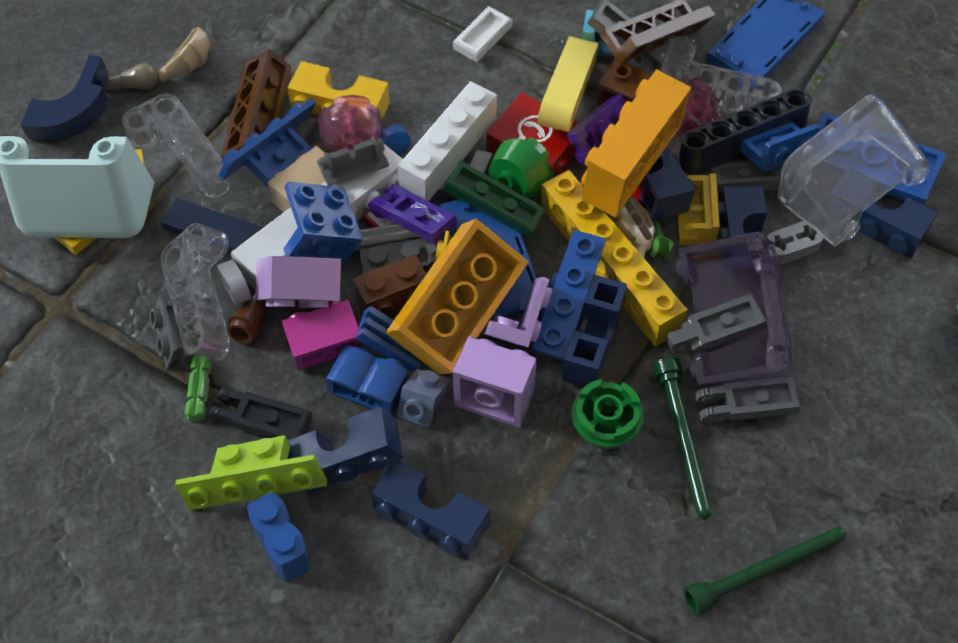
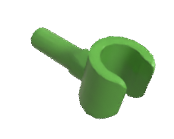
M653 221L656 233L654 234L655 237L649 255L655 258L659 254L665 260H668L674 242L664 237L659 221Z

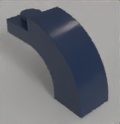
M89 54L76 86L65 96L55 100L31 98L20 124L29 140L47 142L66 139L84 131L101 116L109 102L103 89L108 83L109 72L104 65L102 57Z

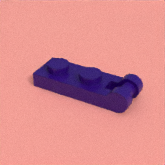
M623 94L613 95L567 133L570 143L576 147L577 152L575 156L579 164L585 163L588 153L594 146L599 148L607 127L611 123L616 125L619 121L620 111L626 103Z
M396 184L386 188L382 197L377 196L368 203L369 210L377 218L385 217L433 244L445 236V231L450 232L457 226L455 215Z

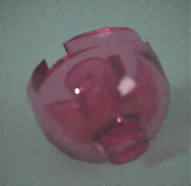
M684 75L678 79V81L692 87L681 127L675 134L680 138L688 131L723 118L722 112L717 114L715 105L719 103V100L710 86L701 78L694 77L692 80L689 79V75Z
M357 95L340 96L334 99L333 105L327 109L325 106L320 112L318 118L320 136L323 144L331 153L347 148L349 151L354 149L353 145L368 141L372 137L377 140L382 136L380 110L377 106L375 108V106L371 105L370 100L366 97Z

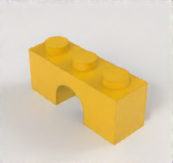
M303 61L300 62L287 88L291 108L298 102L304 104L312 98L316 104L311 114L323 116L330 120L355 124L362 128L367 127L378 130L390 104L388 82L359 75L351 88L335 90L332 86L330 68Z

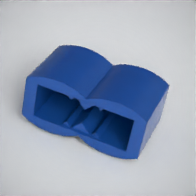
M345 345L326 378L327 390L339 398L359 403L370 410L381 406L392 415L400 399L402 387L408 381V370L396 359L376 358L370 350L363 346L353 347Z
M271 492L248 504V516L255 536L260 545L266 549L272 568L277 576L283 581L288 582L309 571L310 560L304 539L299 530L291 524L284 502Z

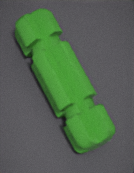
M196 355L192 358V372L190 373L187 399L189 401L186 402L185 415L189 421H202L206 415L205 404L208 399L210 383L208 375L211 374L212 367L208 356Z

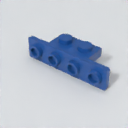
M311 98L304 104L296 103L283 119L277 117L271 121L262 134L254 133L251 135L241 149L238 151L235 148L230 150L221 160L223 166L218 176L225 180L245 165L268 187L267 182L273 179L276 173L285 170L299 156L313 149L294 129L309 118L316 102Z
M577 230L573 231L558 273L554 272L549 287L552 288V293L546 309L542 308L540 310L539 321L542 324L538 338L532 346L533 352L564 360L605 247V238Z

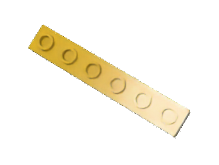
M570 170L543 183L541 206L546 209L545 213L568 241H570L575 230L605 238V247L595 274L627 284L624 309L655 347L668 340V333L681 329V324L685 322L687 308L603 210L582 199L584 187Z

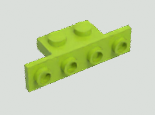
M284 435L217 448L210 474L178 479L175 486L190 511L261 498L271 492L279 495L327 486V479L315 454L288 459L290 444Z

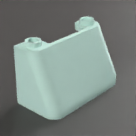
M0 136V176L14 221L20 231L26 236L129 238L137 235L142 230L154 181L127 137H105L97 141L93 145L88 159H28L30 149L25 140L16 136Z

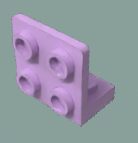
M544 277L534 279L519 329H517L519 322L496 316L494 321L487 322L481 334L523 347H528L531 341L536 342L542 322L537 321L539 311L542 308H547L552 293V288L547 287L549 279Z

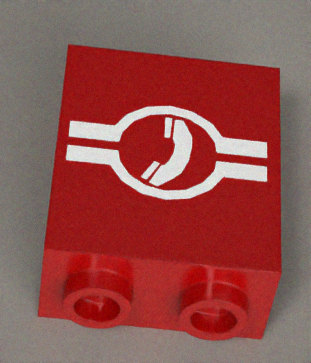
M521 92L486 132V152L493 153L495 156L500 144L505 140L513 139L514 137L523 140L533 138L548 151L550 156L546 159L550 166V172L554 171V178L567 171L569 162L577 152L576 147L570 143L567 136L568 132L537 125L542 102ZM574 120L571 129L580 122Z

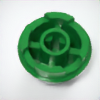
M514 137L500 144L489 166V177L522 196L531 198L541 195L542 184L553 178L554 171L550 172V166L546 159L550 155L541 143L533 138L523 140Z
M603 379L593 381L581 390L574 400L571 412L576 430L590 446L599 450H614L623 446L638 434L644 420L643 407L637 393L626 383L622 382L621 385L612 382L603 383Z

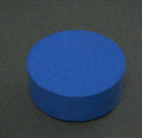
M401 125L388 126L378 136V139L381 138L383 143L397 155L405 152L411 143L407 130Z

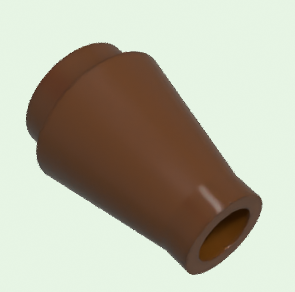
M256 293L252 294V300L242 305L227 322L228 335L241 344L251 343L252 340L258 338L267 307L266 300H255Z

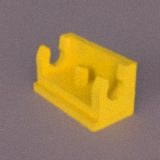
M716 174L688 175L686 177L691 179L693 184L696 185L694 186L695 195L692 198L689 211L678 215L679 245L715 246L720 227Z

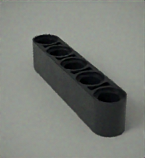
M790 90L684 133L680 142V167L685 173L699 174L743 156L744 154L740 151L742 140L793 122L800 129L805 128L808 123L812 102L811 96L805 91Z

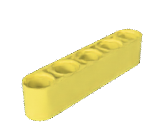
M571 36L568 37L544 95L537 125L570 132L596 61L599 43Z

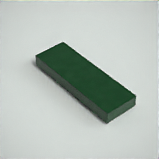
M461 160L457 163L443 190L529 239L546 210Z

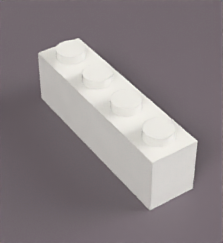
M470 81L399 163V186L429 201L451 175L459 160L462 161L496 121L497 94Z

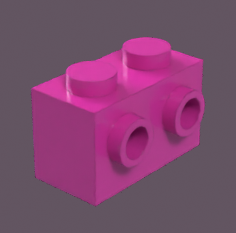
M349 300L342 302L332 301L329 302L328 308H321L308 313L298 312L291 315L289 319L282 321L298 371L338 358L345 345L353 347L363 346V343L356 339L359 328Z

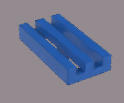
M372 306L367 308L363 313L356 339L387 358L398 360L408 371L416 370L420 363L417 361L418 358L385 333L394 320Z

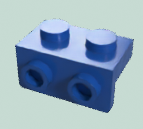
M793 122L742 140L740 151L765 172L814 153L820 128L813 124L800 129Z

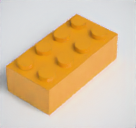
M657 69L649 80L643 79L635 93L636 98L633 102L627 101L624 104L618 117L619 121L616 125L611 123L607 127L602 137V144L599 148L594 146L585 159L584 164L588 167L581 180V184L584 185L582 193L584 201L615 218L618 216L643 181L645 175L648 174L680 129L692 87Z
M477 218L466 222L457 230L385 333L437 374L453 373L468 336L475 339L478 337L529 261Z

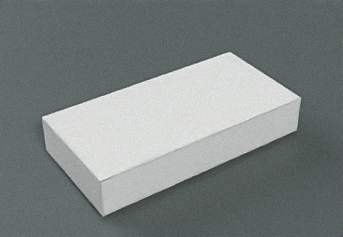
M488 6L453 41V49L478 62L512 27V19Z

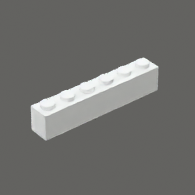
M385 144V151L383 153L390 167L333 185L334 187L345 189L356 221L362 217L364 212L369 210L368 203L377 196L382 197L385 189L390 185L396 184L399 186L398 165L403 159ZM291 207L231 252L232 259L238 266L244 279L255 289L257 259L268 256H286L283 248L298 228Z

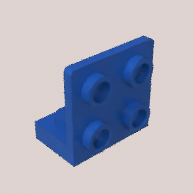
M288 181L284 188L298 228L283 248L285 255L291 257L341 259V263L345 264L363 240L345 189L342 187Z

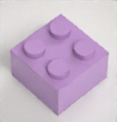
M291 256L259 258L256 262L255 300H266V307H295V301H299V308H328L330 301H340L341 259Z
M468 336L453 370L454 406L521 428L535 393L536 358L531 357L522 350H509L497 346L490 340H478Z

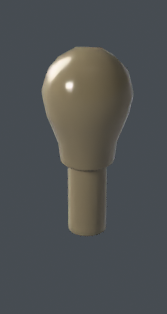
M140 63L127 71L121 72V75L109 77L108 83L103 89L110 90L124 87L125 89L149 90L157 84L158 72L153 65Z

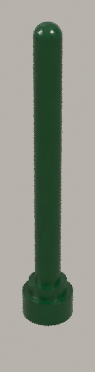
M676 357L663 358L653 365L655 377L658 382H661V386L666 388L697 515L705 520L711 516L712 510L679 383L682 381L681 377L684 374L681 361Z
M836 527L712 584L697 581L683 588L685 601L694 615H701L712 609V605L717 602V598L845 540L847 533L844 528Z

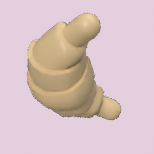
M200 27L192 29L191 34L167 61L166 65L158 71V81L165 82L172 75L177 77L185 72L190 73L204 65L208 58L207 53L210 49V40L203 29Z
M631 197L616 218L612 215L609 217L644 258L646 252L651 248L656 230L647 209L635 197Z

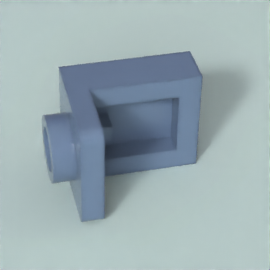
M417 369L402 387L397 416L418 425L429 427L433 420L435 407L448 390L449 379L440 377L433 371Z

